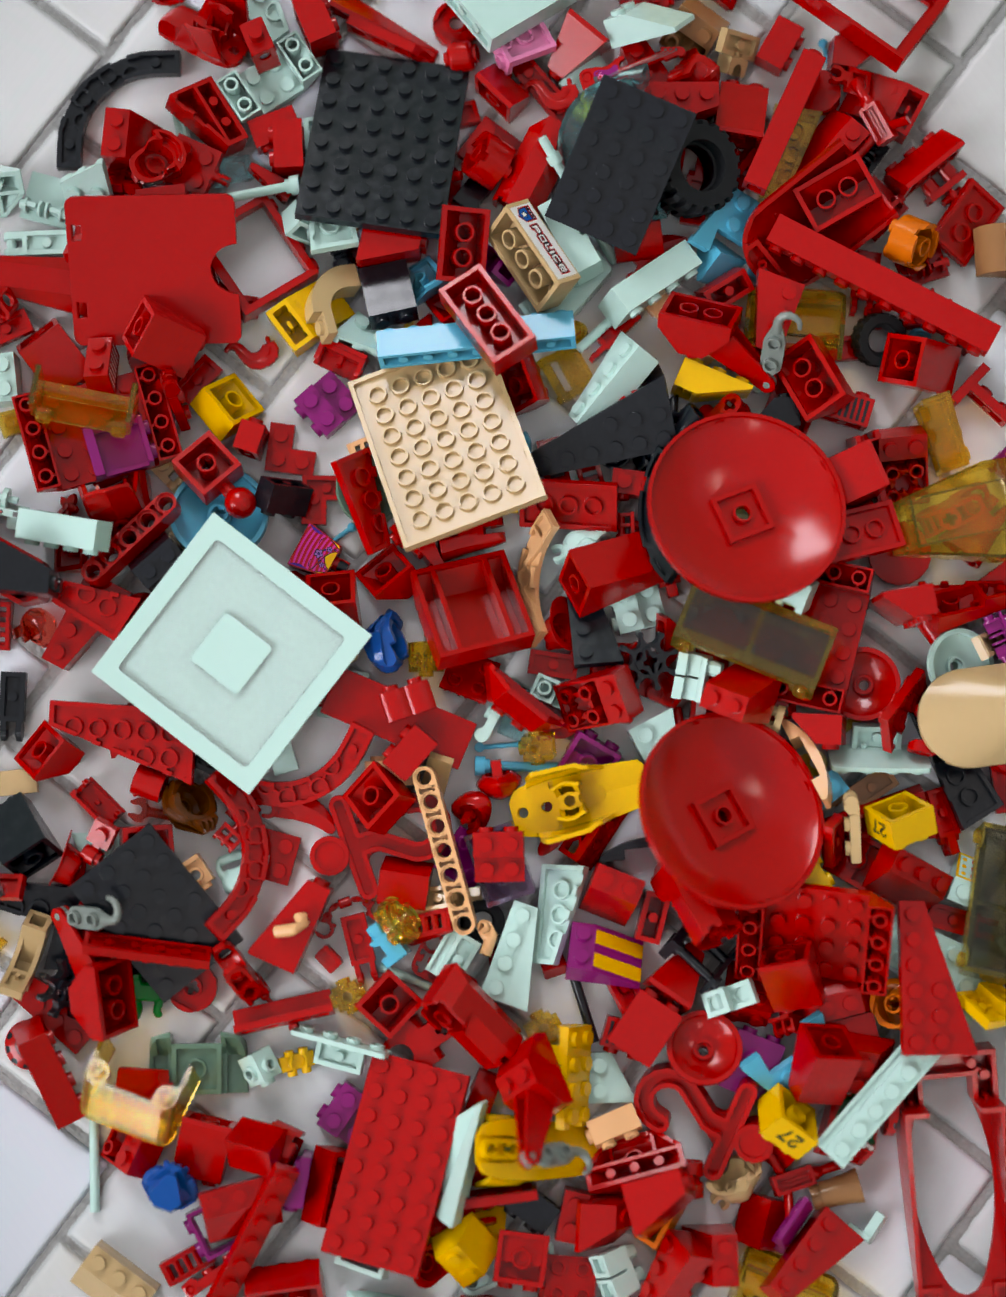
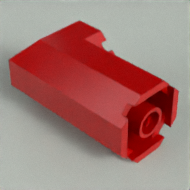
M549 116L529 127L510 164L513 167L511 174L506 179L503 178L492 199L493 206L497 208L500 204L504 208L507 204L528 198L539 214L537 206L550 199L560 177L554 167H550L547 162V155L538 139L543 135H547L555 151L558 150L563 158L562 163L566 166L573 149L567 124Z
M660 863L657 864L650 884L658 899L663 902L671 901V906L675 908L694 945L700 951L716 948L722 945V938L727 937L730 940L738 934L744 925L735 910L717 907L698 899L678 885Z
M457 962L444 965L420 1002V1007H423L421 1015L429 1024L441 1031L442 1027L448 1029L447 1034L453 1036L485 1070L501 1066L503 1063L500 1060L504 1056L508 1059L511 1058L523 1041L520 1027Z

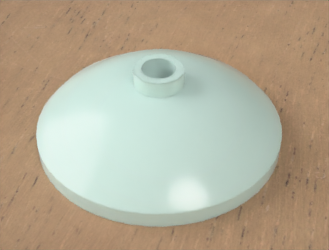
M957 628L939 635L932 643L927 656V673L930 682L932 683L939 676L952 671L950 668L951 663L953 664V670L993 665V656L981 661L971 641L972 638L979 634L968 629Z

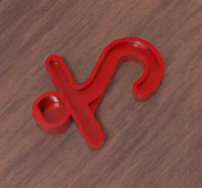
M412 793L417 800L405 813H422L417 794ZM341 795L334 796L329 801V809L339 838L334 836L322 837L314 843L310 851V862L313 868L322 875H337L344 871L349 864L358 892L362 898L367 900L375 898L378 891V883L370 863L372 854L380 851L414 862L430 860L434 857L429 838L415 842L389 833L383 835L371 832L365 826L357 824L351 807ZM428 795L425 803L429 808H436L438 799ZM434 819L432 828L436 832H442L445 824L441 819ZM446 843L439 845V853L445 848Z
M670 1062L657 1063L647 1069L639 1079L633 1100L635 1110L642 1123L656 1133L665 1132L671 1121V1113L660 1105L656 1093L663 1088L675 1089L680 1093L698 1125L706 1132L712 1142L703 1167V1174L707 1179L715 1181L721 1178L734 1149L740 1158L751 1163L762 1162L768 1159L773 1152L774 1144L771 1141H766L760 1134L759 1116H749L759 1090V1084L750 1076L741 1079L729 1108L726 1110L715 1105L704 1086L692 1084L681 1078L674 1071Z

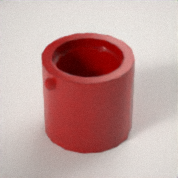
M140 764L134 774L130 793L134 797L140 796L159 803L168 784L169 776L154 768Z

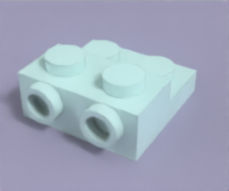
M657 585L607 606V608L612 607L614 617H610L614 632H619V636L634 633L637 630L642 631L656 627V613L665 615Z

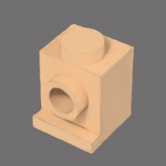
M200 853L193 855L183 862L191 874L195 870L200 872V878L197 881L205 891L213 886L211 881L216 877Z

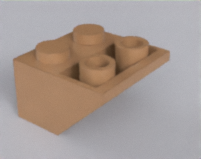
M686 0L680 5L678 10L694 14L695 19L677 32L662 36L659 44L663 47H683L685 51L696 48L701 55L708 57L716 47L721 27L728 28L730 23L699 0Z

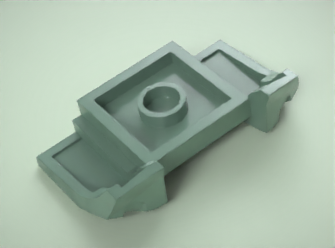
M220 1031L221 1043H174L173 1034L169 1032L150 1039L149 1068L169 1070V1082H173V1095L249 1092V1083L245 1079L238 1060L248 1055L246 1040L242 1036Z

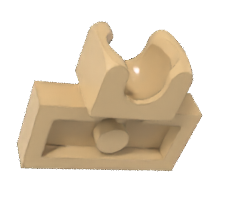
M721 27L715 51L720 52L717 60L720 72L743 78L748 61L754 62L761 38Z

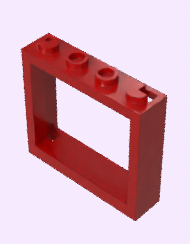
M268 196L254 198L235 210L236 223L262 208L306 272L249 304L215 254L211 265L213 277L222 288L230 292L240 293L241 319L243 323L248 322L288 296L317 281L318 270H320L316 260L313 257L310 258L305 252L306 247L304 243L285 236L282 217L278 212V205L274 199H269Z

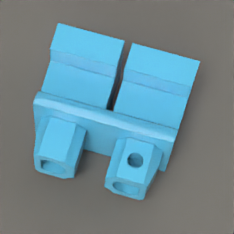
M382 920L376 921L366 929L373 939V942L369 945L372 947L380 946L387 955L381 960L387 969L412 951L407 944L402 942L401 936L394 927L388 929Z

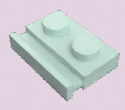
M453 928L454 932L445 934L425 970L438 976L444 965L457 962L466 972L481 943L467 935L458 934Z

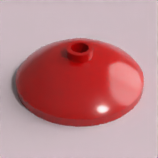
M858 648L848 694L840 714L856 721H870L877 719L880 712L887 708L893 694L901 689L900 674L890 657L874 648ZM867 682L869 684L868 689L861 690L859 687L860 683Z
M697 1010L682 1016V1020L668 1039L666 1045L668 1060L674 1071L684 1080L700 1086L716 1085L727 1080L736 1071L742 1057V1040L735 1025L723 1015L708 1019L706 1010ZM704 1048L708 1054L702 1056L698 1050Z

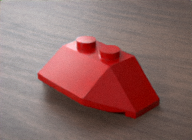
M486 661L483 666L487 700L493 704L491 709L501 717L507 715L512 719L510 724L520 732L523 730L537 732L565 728L567 726V722L497 666Z
M822 978L826 994L824 1006H820L815 1010L797 1009L790 1014L802 1015L804 1019L816 1010H819L824 1016V1021L829 1022L870 1011L871 995L860 994V982Z
M647 1130L640 1132V1135L633 1139L626 1140L623 1138L616 1141L617 1145L608 1150L600 1148L592 1158L593 1168L591 1173L585 1175L589 1193L622 1195L621 1185L676 1168L684 1170L687 1166L681 1142L665 1134Z

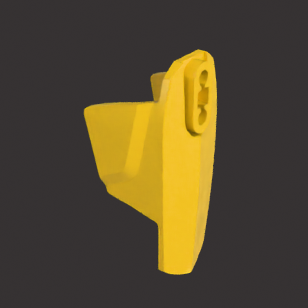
M638 759L601 765L571 763L531 772L525 778V785L513 792L509 802L514 826H518V831H524L525 837H539L544 844H552L592 832L597 826L615 817L639 809L638 792L644 764ZM546 802L552 804V810L549 812L542 809ZM522 808L528 810V816L525 818L520 816Z
M485 1114L484 1120L488 1122L482 1124L475 1135V1163L480 1172L488 1176V1178L476 1182L475 1188L517 1187L526 1182L583 1175L586 1164L579 1156L563 1166L544 1168L536 1164L528 1170L522 1168L518 1162L515 1115ZM551 1121L545 1144L564 1142L570 1146L582 1147L590 1154L591 1159L599 1150L596 1148L595 1143L590 1145L584 1131L588 1127L570 1124V1129L558 1130L555 1129V1122ZM505 1147H510L511 1150H510V1151H504V1148H505Z

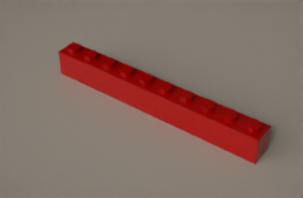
M781 213L766 239L765 245L768 246V250L778 256L784 254L790 257V261L799 267L805 265L811 268V272L818 277L825 278L827 276L833 279V283L842 289H847L848 287L856 291L855 294L861 299L868 301L870 298L874 300L881 309L888 312L893 310L899 313V317L906 322H917L922 325L921 328L924 331L944 336V340L951 345L957 346V344H960L966 348V352L975 357L980 355L984 357L987 354L1001 328L1000 325Z

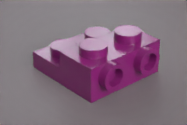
M331 370L293 400L297 405L294 410L302 419L307 417L313 423L310 426L319 437L324 435L327 439L357 414L350 390Z
M584 729L576 731L556 767L571 763L580 765L619 762L622 754L618 751L620 747L614 742L607 739L604 743L597 738L598 733L594 730Z
M347 1080L343 1085L338 1083L330 1094L334 1098L329 1106L324 1103L316 1114L319 1118L316 1124L349 1145L363 1091Z
M304 1149L302 1156L297 1155L295 1167L298 1168L300 1174L282 1207L283 1210L297 1212V1209H303L314 1151Z

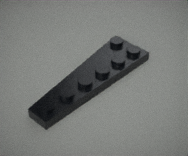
M909 712L918 735L923 740L919 732L917 717L914 715V712ZM937 755L929 757L961 831L1004 805L981 768H958L945 763Z

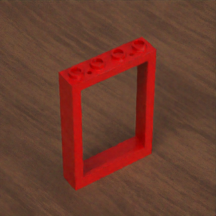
M826 0L792 1L897 73L945 11L951 0H918L928 8L896 49Z

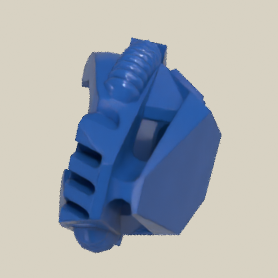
M390 608L366 629V631L372 634V637L364 646L368 659L378 670L385 674L397 672L403 665L404 660L410 655L407 641L401 631L403 621Z
M165 1160L163 1166L155 1165L146 1171L141 1184L154 1208L173 1213L196 1202L198 1186L195 1178L188 1175L189 1167H182L180 1163L177 1165L174 1161L169 1163V1160Z

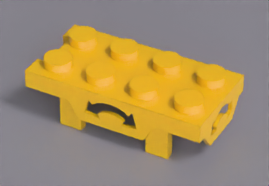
M589 1024L557 1025V1028H560L559 1045L551 1044L558 1064L562 1065L560 1069L574 1101L556 1113L555 1129L568 1130L570 1129V1124L579 1127L587 1126L586 1122L590 1118L588 1100L591 1093V1083L589 1079L592 1068L591 1045L594 1035L592 1025Z

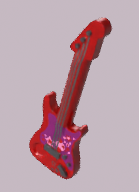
M661 47V51L620 68V64L625 60V57L620 56L607 66L582 70L579 74L580 83L588 100L593 102L604 74L621 81V78L663 60L667 62L676 57L682 58L685 56L686 51L683 47Z

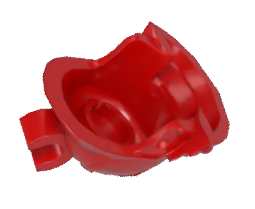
M152 129L153 136L149 138L145 147L131 156L129 168L132 172L131 178L135 184L141 182L144 185L150 182L163 181L183 168L187 154L183 142L172 132L164 129Z

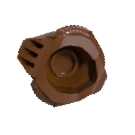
M177 778L171 780L165 787L161 798L164 815H168L171 824L176 829L200 835L215 830L218 816L215 814L217 812V803L213 792L204 784L198 785L194 782V785H189Z

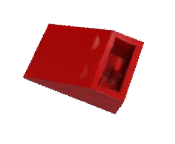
M871 72L872 76L868 95L874 100H880L890 120L903 116H908L911 120V124L896 129L899 137L893 141L902 145L929 94L907 82ZM847 93L838 111L853 117L856 121L866 126L858 112L862 109L860 99L856 95Z
M921 425L879 429L881 439L873 442V446L890 481V485L885 489L888 500L892 499L894 507L929 503L928 437L924 428Z
M628 664L600 670L553 686L564 720L568 723L567 728L569 732L631 721L644 711Z

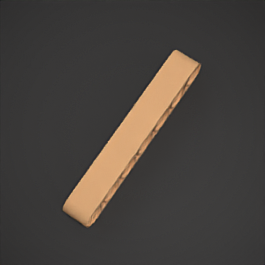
M421 766L413 773V783L450 919L455 932L460 935H468L476 927L477 918L440 782L434 768ZM422 770H426L431 774L429 784L420 782L419 773ZM429 794L437 797L438 805L436 808H429L426 805L425 799ZM434 819H441L444 822L445 828L442 832L433 830L432 822ZM441 843H446L451 847V854L445 857L439 853L438 848ZM449 867L455 868L458 872V878L454 881L448 880L445 876V871ZM454 892H460L464 895L465 901L463 904L457 905L452 901V894ZM462 916L468 917L471 920V927L468 929L461 928L458 924L459 918Z

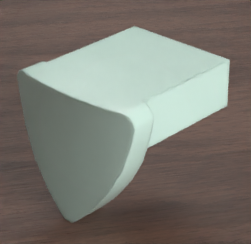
M876 1211L864 1231L849 1222L848 1226L861 1236L866 1243L871 1244L888 1217L880 1211Z

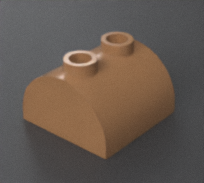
M1006 222L992 223L974 228L976 277L1006 278Z

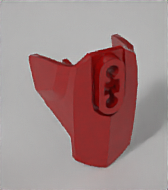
M205 0L199 11L180 5L170 10L160 19L158 33L178 47L207 62L224 68L237 67L242 64L243 58L249 52L239 29V25L249 21L247 0Z
M145 470L134 471L133 483L124 478V484L110 486L105 489H100V486L96 485V489L91 492H87L85 484L78 487L89 519L113 522L111 538L152 501L151 477ZM150 520L145 524V527H149ZM137 537L129 538L127 544L134 543Z

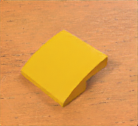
M998 981L979 982L976 990L957 992L962 1008L986 1030L1006 1026V989Z

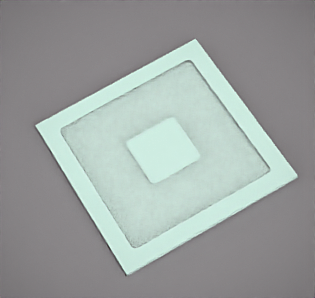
M213 512L91 672L250 795L372 637V634Z

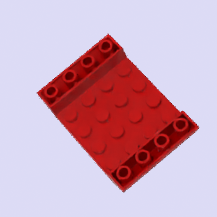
M147 363L133 367L134 372L118 375L115 394L91 396L87 385L82 384L37 395L36 391L11 397L37 493L66 491L78 488L82 484L86 486L134 474V472L97 481L82 431L84 428L92 427L94 430L135 419L136 415L141 414L142 420H147L151 434L147 435L149 444H155L158 458H154L155 466L141 469L145 471L171 462L182 452L159 368Z
M848 563L829 566L816 580L820 583L809 610L801 615L794 612V607L786 604L781 606L775 603V601L771 602V608L797 643L795 648L770 664L767 660L765 662L762 661L755 649L752 665L784 676L777 701L840 715L848 694L871 598L874 569Z
M804 883L795 893L772 906L749 911L739 910L738 916L744 926L737 934L734 978L744 980L752 978L753 981L760 980L757 967L764 947L812 940L821 978L860 982V994L886 997L895 906L869 890Z

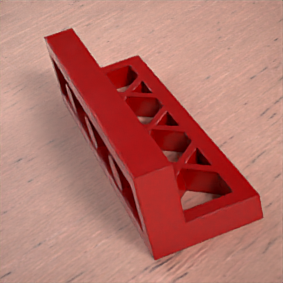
M628 813L597 826L592 832L565 839L558 850L580 865L589 867V871H591ZM579 840V846L573 854L568 851L572 843Z
M321 990L232 1011L235 1023L233 1029L236 1035L243 1036L334 1015L335 1009L331 990Z

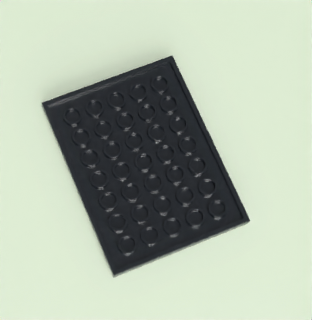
M335 49L326 50L295 209V219L439 239L442 205H448L470 71H454L450 69V66Z

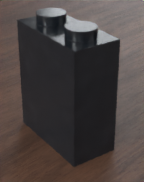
M406 258L358 268L371 330L385 329L389 326L409 324L419 320Z

